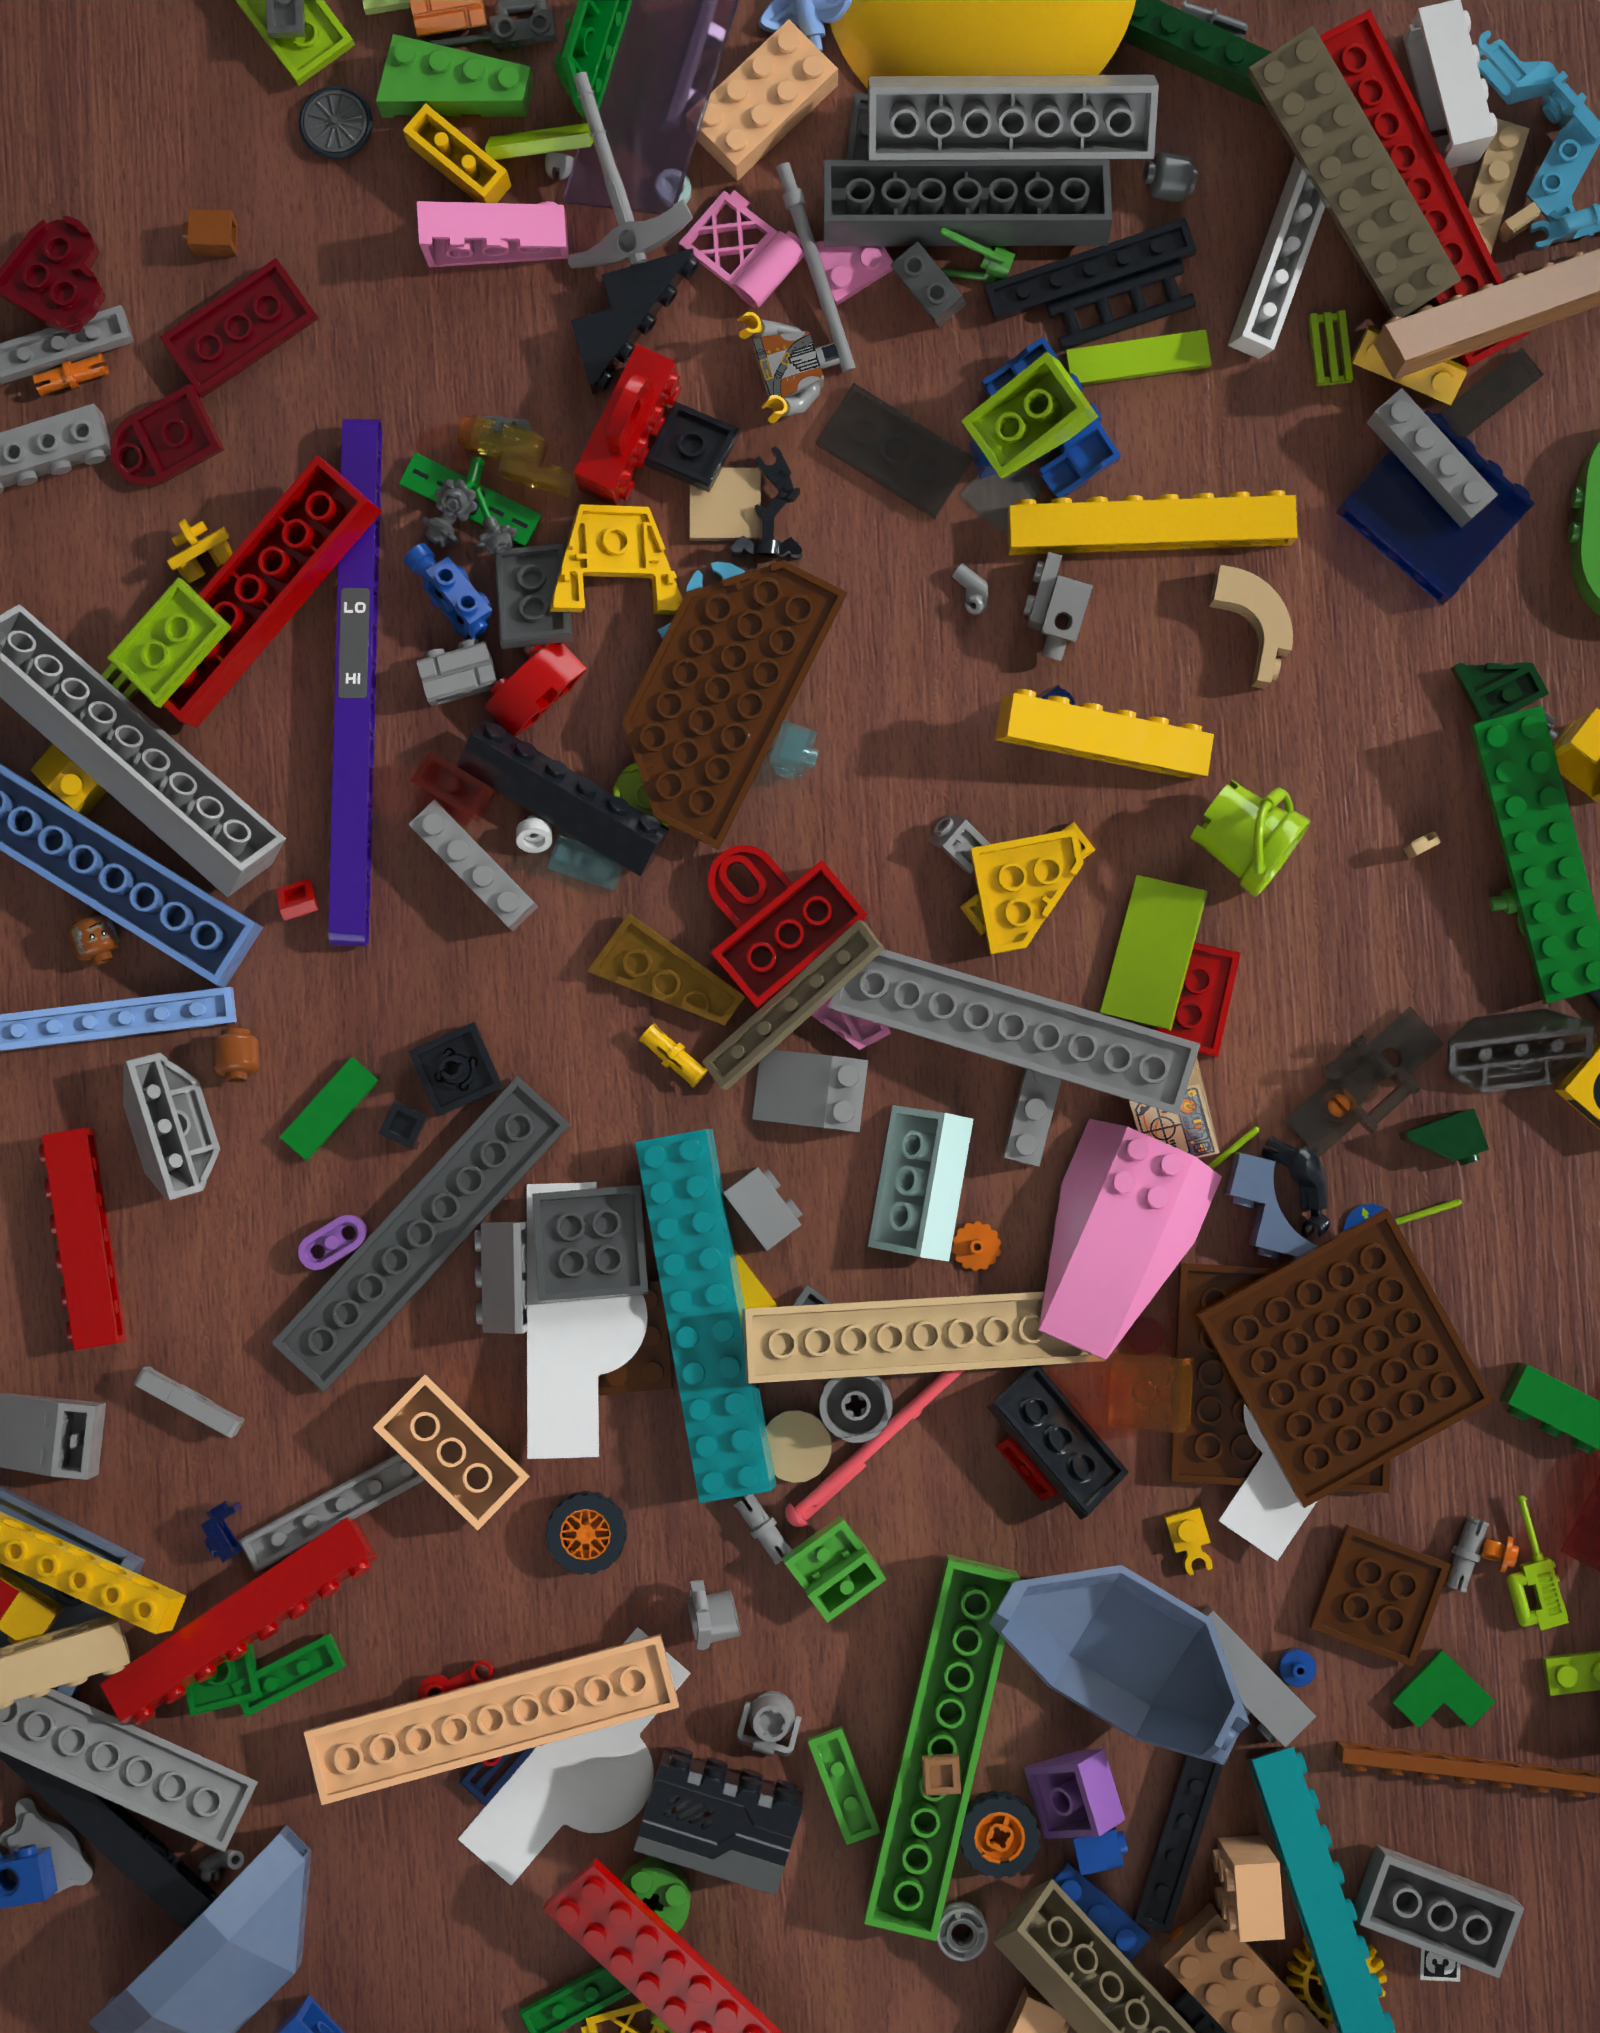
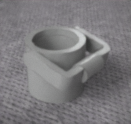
M703 1580L690 1581L687 1602L697 1649L706 1650L710 1647V1643L741 1636L731 1589L706 1595Z

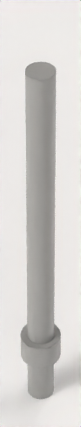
M785 162L776 166L784 191L782 199L786 210L791 212L832 341L837 348L842 372H849L856 369L803 206L806 204L804 194L801 188H797L790 163Z

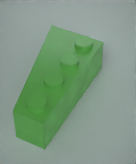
M393 34L376 104L382 118H395V115H411L413 118L425 103L439 115H447L448 118H462V115L527 117L535 81L530 66Z

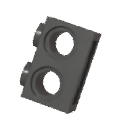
M918 241L890 265L895 275L938 327H941L966 305L962 294Z

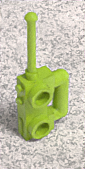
M1519 1495L1516 1502L1520 1506L1533 1553L1531 1554L1533 1561L1519 1564L1521 1571L1512 1573L1507 1577V1584L1518 1623L1522 1627L1536 1625L1539 1630L1569 1623L1568 1615L1558 1585L1560 1579L1558 1575H1555L1554 1571L1556 1564L1554 1560L1552 1561L1548 1557L1543 1558L1526 1504L1527 1498L1524 1495ZM1525 1585H1533L1537 1599L1536 1608H1532V1610H1530L1523 1587Z

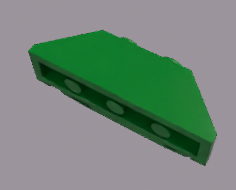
M576 0L571 17L566 20L564 28L565 37L561 50L555 56L554 71L574 107L586 123L587 120L580 98H578L573 75L587 72L598 110H600L632 0Z

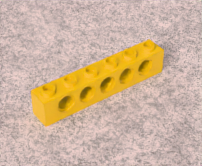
M0 1511V1564L151 1633L159 1634L173 1630L186 1595Z

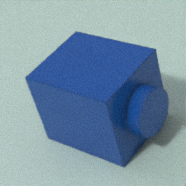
M1114 1827L1099 1837L1071 1838L1081 1876L1124 1866L1122 1854L1128 1853L1123 1831L1117 1832Z

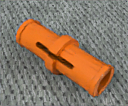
M100 352L97 355L73 363L69 362V360L64 361L61 367L39 374L36 373L32 376L34 384L50 381L48 384L36 387L39 395L43 397L46 394L69 386L71 389L80 387L79 383L109 375L107 365L92 369V366L106 362Z

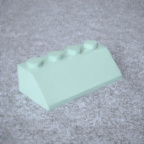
M892 1105L868 1247L949 1262L974 1119L943 1112Z

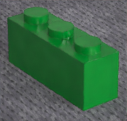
M1518 1362L1499 1401L1509 1405L1507 1413L1526 1422L1529 1417H1532L1542 1422L1539 1429L1557 1438H1560L1562 1433L1574 1439L1572 1446L1590 1455L1593 1454L1594 1450L1600 1451V1401L1528 1364Z

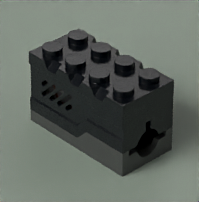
M673 1746L672 1750L664 1748L637 1834L634 1851L776 1896L802 1813L803 1792L798 1791V1786L789 1781L778 1779L776 1785L763 1782V1775L751 1769L743 1768L741 1774L728 1771V1764L716 1758L708 1757L706 1763L692 1759L693 1752L682 1747Z

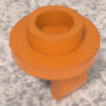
M1507 1536L1505 1545L1486 1539L1481 1555L1482 1558L1499 1561V1571L1505 1573L1508 1566L1515 1567L1519 1546L1513 1545L1514 1538Z

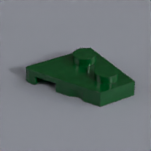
M1533 662L1514 664L1486 663L1485 665L1458 663L1451 668L1479 722L1514 713L1549 694Z

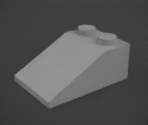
M772 1050L759 1061L752 1120L859 1133L868 1060Z

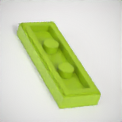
M588 123L491 136L485 146V151L494 160L586 148L592 146L593 139L590 137L591 133Z

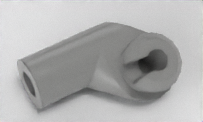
M962 563L956 569L952 578L966 588V610L970 614H981L989 604L988 584Z
M226 1848L225 1852L219 1850L203 1858L198 1868L201 1869V1880L203 1882L218 1881L221 1877L220 1868L223 1867L239 1869L244 1863V1855L240 1851Z

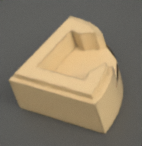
M1432 831L1405 845L1403 849L1407 857L1411 859L1440 844L1441 841L1437 833Z

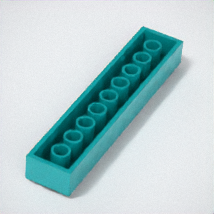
M703 1129L635 1142L699 1503L772 1491L777 1484L759 1384L746 1383L742 1309H745L725 1195L723 1194L724 1190L713 1129Z

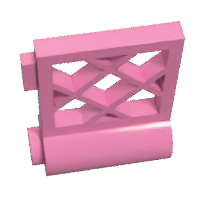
M724 190L681 239L679 246L683 250L693 248L694 258L734 289L737 295L748 305L759 309L804 257V252L801 249L800 239L791 231H788L786 234L781 231L777 232L748 209L751 203L735 190L731 194ZM726 204L736 211V223L717 225V214ZM758 228L765 234L758 244L744 245L743 230ZM738 231L739 246L719 248L718 233ZM713 234L714 249L699 251L692 245L699 235ZM740 254V265L731 275L720 267V256ZM710 257H715V262H713L710 259Z

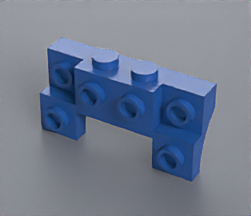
M1043 336L1027 346L999 370L983 379L981 385L989 397H991L1045 352L1050 353L1057 359L1058 357ZM1073 373L1069 374L1080 391L1083 392L1078 378ZM1093 403L1089 404L1099 417L1070 440L1056 447L1060 456L1039 469L1038 473L1054 498H1065L1086 485L1089 479L1118 462L1121 457L1119 451L1100 424L1102 417Z

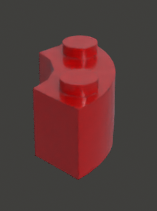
M564 643L535 646L527 655L529 660L509 679L506 677L501 678L490 689L493 696L484 707L514 737L533 726L554 703L573 689L586 672L587 668Z

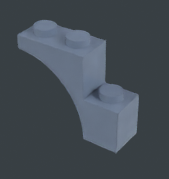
M1234 1152L1224 1194L1234 1196L1233 1204L1254 1209L1255 1202L1259 1203L1249 1245L1259 1247L1258 1255L1279 1259L1280 1253L1294 1256L1293 1259L1315 1248L1317 1245L1303 1238L1291 1227L1279 1208L1274 1190V1168L1276 1161Z

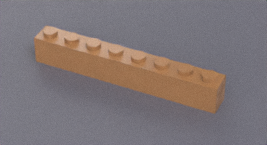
M1600 246L1586 254L1582 251L1577 252L1566 261L1557 264L1553 262L1546 263L1535 272L1526 275L1518 273L1504 283L1495 286L1487 284L1473 294L1467 296L1462 294L1456 295L1446 301L1445 304L1436 307L1431 305L1425 306L1414 315L1405 318L1401 316L1394 317L1382 326V331L1374 345L1393 380L1600 306Z

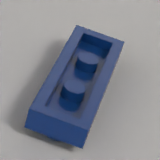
M1068 1860L1051 1878L1129 1961L1135 1957L1151 1938L1150 1932L1142 1925L1134 1923L1133 1917L1085 1875L1081 1876L1080 1871Z

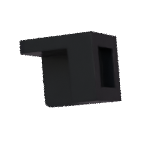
M394 1101L379 1134L410 1149L417 1150L420 1144L417 1141L429 1116L401 1102Z

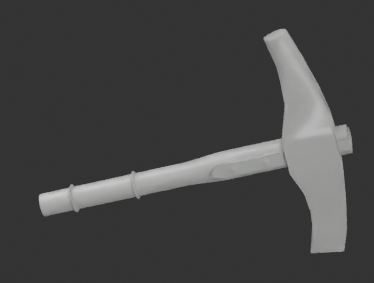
M587 72L577 73L573 75V79L578 91V98H580L591 133L590 137L593 139L618 227L613 228L598 244L584 252L569 254L568 264L571 269L611 265L629 261L631 266L646 262V253L653 251L671 239L693 217L685 200L682 199L668 211L657 217L645 221L634 220L623 182L614 162L606 136L607 130H604Z

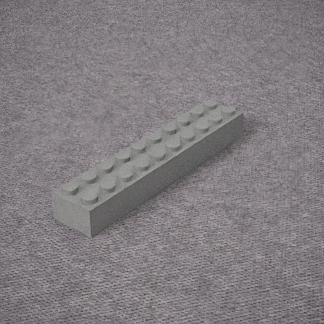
M19 604L0 615V697L226 897L232 895L273 864L286 840L281 833Z

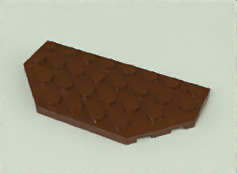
M784 560L686 592L622 720L653 815L657 820L717 850L720 849L848 592Z

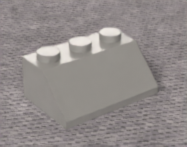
M527 1221L481 1223V1230H475L474 1238L475 1251L481 1252V1266H476L475 1283L476 1288H482V1303L476 1304L477 1324H482L483 1333L523 1334L527 1331Z

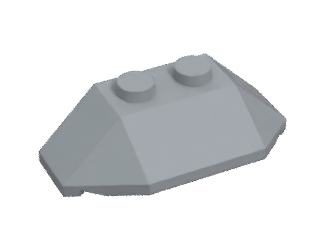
M156 1053L124 1062L123 1106L144 1173L163 1197L170 1201L204 1190L207 1183L206 1180L220 1152V1146L199 1081L179 1066L168 1061V1058L161 1053Z

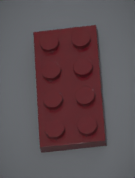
M276 257L159 338L195 387L201 398H204L319 318Z

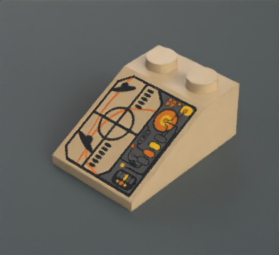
M1197 1057L1179 1115L1129 1100L1139 1132L1194 1155L1197 1158L1220 1153Z

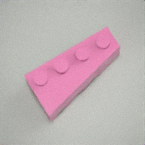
M417 201L419 245L429 268L568 259V229L564 205H558L550 201L538 204Z

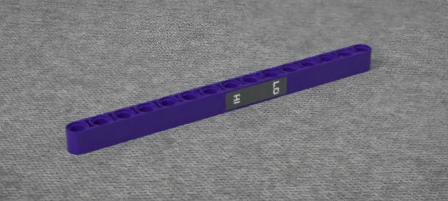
M343 419L341 474L381 509L380 419ZM380 515L338 563L329 893V942L331 946L367 947L370 936Z

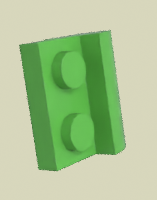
M841 1515L782 1557L784 1564L803 1587L808 1598L827 1623L887 1580L871 1553Z

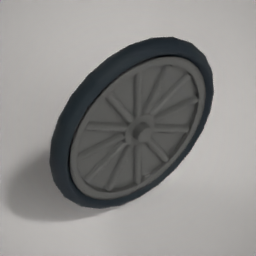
M328 86L310 95L302 106L298 121L301 137L308 148L317 155L329 159L347 158L360 151L368 142L373 127L372 112L365 99L356 91L342 86Z

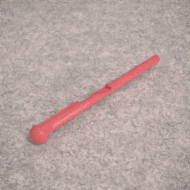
M965 1370L942 1371L889 1420L878 1436L866 1441L797 1506L794 1507L789 1503L785 1509V1517L788 1523L794 1527L806 1526L809 1518L866 1467L865 1462L911 1419L915 1420L921 1414L923 1408Z

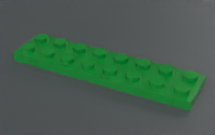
M1536 706L1469 725L1542 1004H1549L1600 989V923L1543 706Z

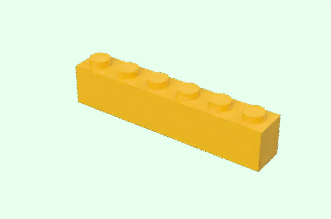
M1015 689L1014 693L1001 697L995 740L1192 780L1208 776L1214 734L1202 732V726L1182 723L1178 727L1169 725V719L1155 716L1148 717V720L1136 718V712L1129 710H1115V713L1105 712L1102 705L1095 703H1082L1081 706L1069 704L1070 699L1061 696H1048V700L1037 698L1035 691L1027 689Z

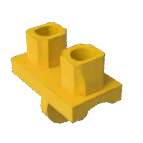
M186 519L178 522L183 532L174 536L172 541L177 548L188 541L191 546L171 556L167 562L172 570L177 568L181 576L188 583H191L206 574L196 558L200 554L208 550L217 567L225 564L231 557L233 552L227 541L229 534L225 527H222L203 539L198 540L197 536L208 530L204 522L201 521L190 527Z

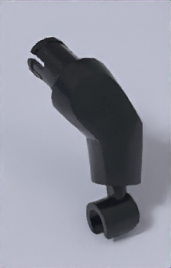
M1270 1136L1265 1145L1278 1150V1152L1270 1148H1263L1262 1157L1276 1161L1289 1168L1292 1178L1298 1183L1300 1188L1302 1209L1311 1210V1217L1303 1223L1302 1232L1306 1237H1309L1314 1232L1315 1224L1318 1228V1237H1321L1328 1231L1330 1222L1322 1214V1209H1328V1177L1319 1156L1308 1146L1297 1149L1276 1139L1274 1136Z

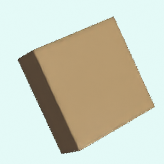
M1536 203L1529 204L1504 221L1497 233L1502 243L1508 242L1528 229L1537 220L1541 211Z

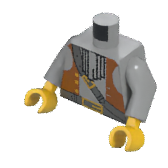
M753 312L745 313L737 319V322H744L748 328L740 331L739 337L747 339L753 334L756 337L752 339L753 352L768 399L761 407L762 409L769 407L774 412L768 418V421L775 423L781 416L787 417L804 413L820 395V390L824 387L822 369L840 364L835 343L815 348L809 331H801L798 327L760 319Z

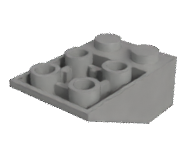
M0 1393V1467L51 1477L88 1480L99 1475L106 1403Z

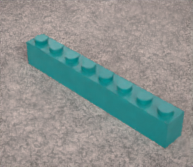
M1287 1746L1246 1759L1337 2033H1396L1389 2012L1382 2011L1378 1999L1379 1996L1383 1995L1378 1977L1375 1973L1370 1974L1365 1960L1370 1958L1368 1946L1362 1935L1357 1936L1353 1924L1354 1921H1357L1354 1905L1350 1898H1344L1340 1886L1345 1883L1343 1872L1337 1861L1332 1862L1328 1847H1332L1329 1831L1325 1824L1320 1826L1315 1811L1320 1810V1805L1314 1789L1307 1788L1303 1774H1307L1308 1770L1302 1753H1296L1294 1747Z

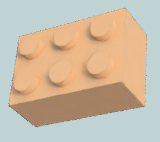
M1261 1835L1217 1838L1218 1849L1212 1850L1214 1872L1219 1874L1221 1886L1215 1887V1901L1217 1909L1221 1910L1223 1920H1227L1228 1929L1234 1931L1239 1942L1285 1939L1280 1862Z

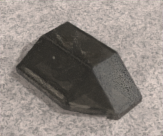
M1548 1009L1474 1017L1448 1039L1447 1072L1450 1076L1459 1079L1479 1093L1550 1085L1571 1072L1582 1061L1586 1062L1593 1057L1594 1025L1592 1022Z

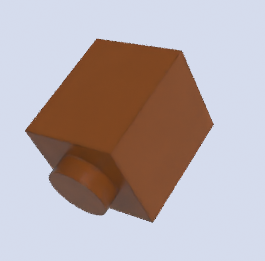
M188 209V222H183L182 235L184 243L189 246L195 256L237 257L238 221L231 210Z

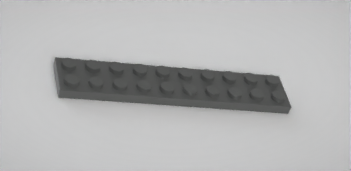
M517 1076L272 1341V1344L323 1392H326L564 1134L571 1124Z

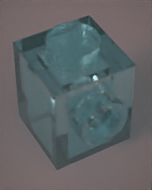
M783 721L770 758V766L775 768L774 773L794 780L796 775L804 777L806 769L813 771L819 754V750L814 748L817 740V731Z

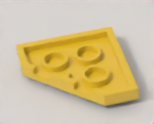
M1077 828L970 848L990 955L1027 948L1040 926L1051 913L1070 882L1084 864Z

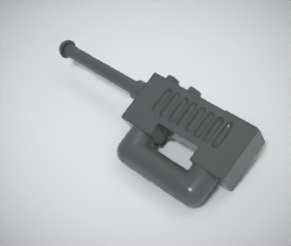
M498 0L494 4L495 16H489L491 31H486L484 34L440 40L430 39L428 42L442 46L486 41V43L493 42L494 49L504 50V48L508 47L515 49L518 46L557 41L553 11L552 8L547 9L546 0ZM533 11L530 18L517 20L509 18V14Z

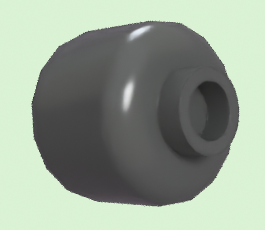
M1162 151L1156 154L1152 162L1148 161L1145 164L1142 181L1147 184L1148 193L1152 198L1181 202L1187 195L1190 196L1194 192L1198 170L1197 167L1193 166L1189 156Z

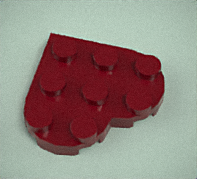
M63 216L64 220H53L49 223L42 220L28 232L1 266L0 297L50 328L58 331L65 330L69 334H76L96 316L101 304L105 300V293L97 277L90 270L99 255V249L89 230L79 220L69 216Z

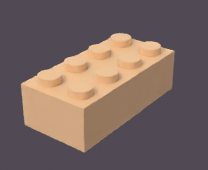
M788 19L687 115L688 132L738 181L838 86V68Z
M424 1375L373 1427L477 1531L530 1477L427 1375Z

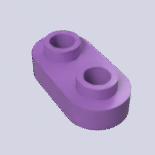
M343 1215L336 1218L302 1240L298 1248V1256L301 1263L311 1270H321L329 1267L357 1250L366 1241L368 1233L366 1224L355 1215ZM347 1226H352L356 1232L355 1237L351 1240L344 1236V1229ZM316 1245H321L325 1250L324 1256L320 1259L316 1258L313 1254V1248Z

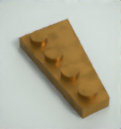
M630 913L587 970L589 973L723 1026H726L746 998V996Z

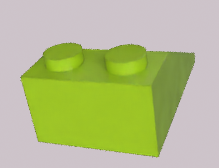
M1045 352L961 421L997 474L1003 479L1070 440L1099 416L1061 362L1050 353Z

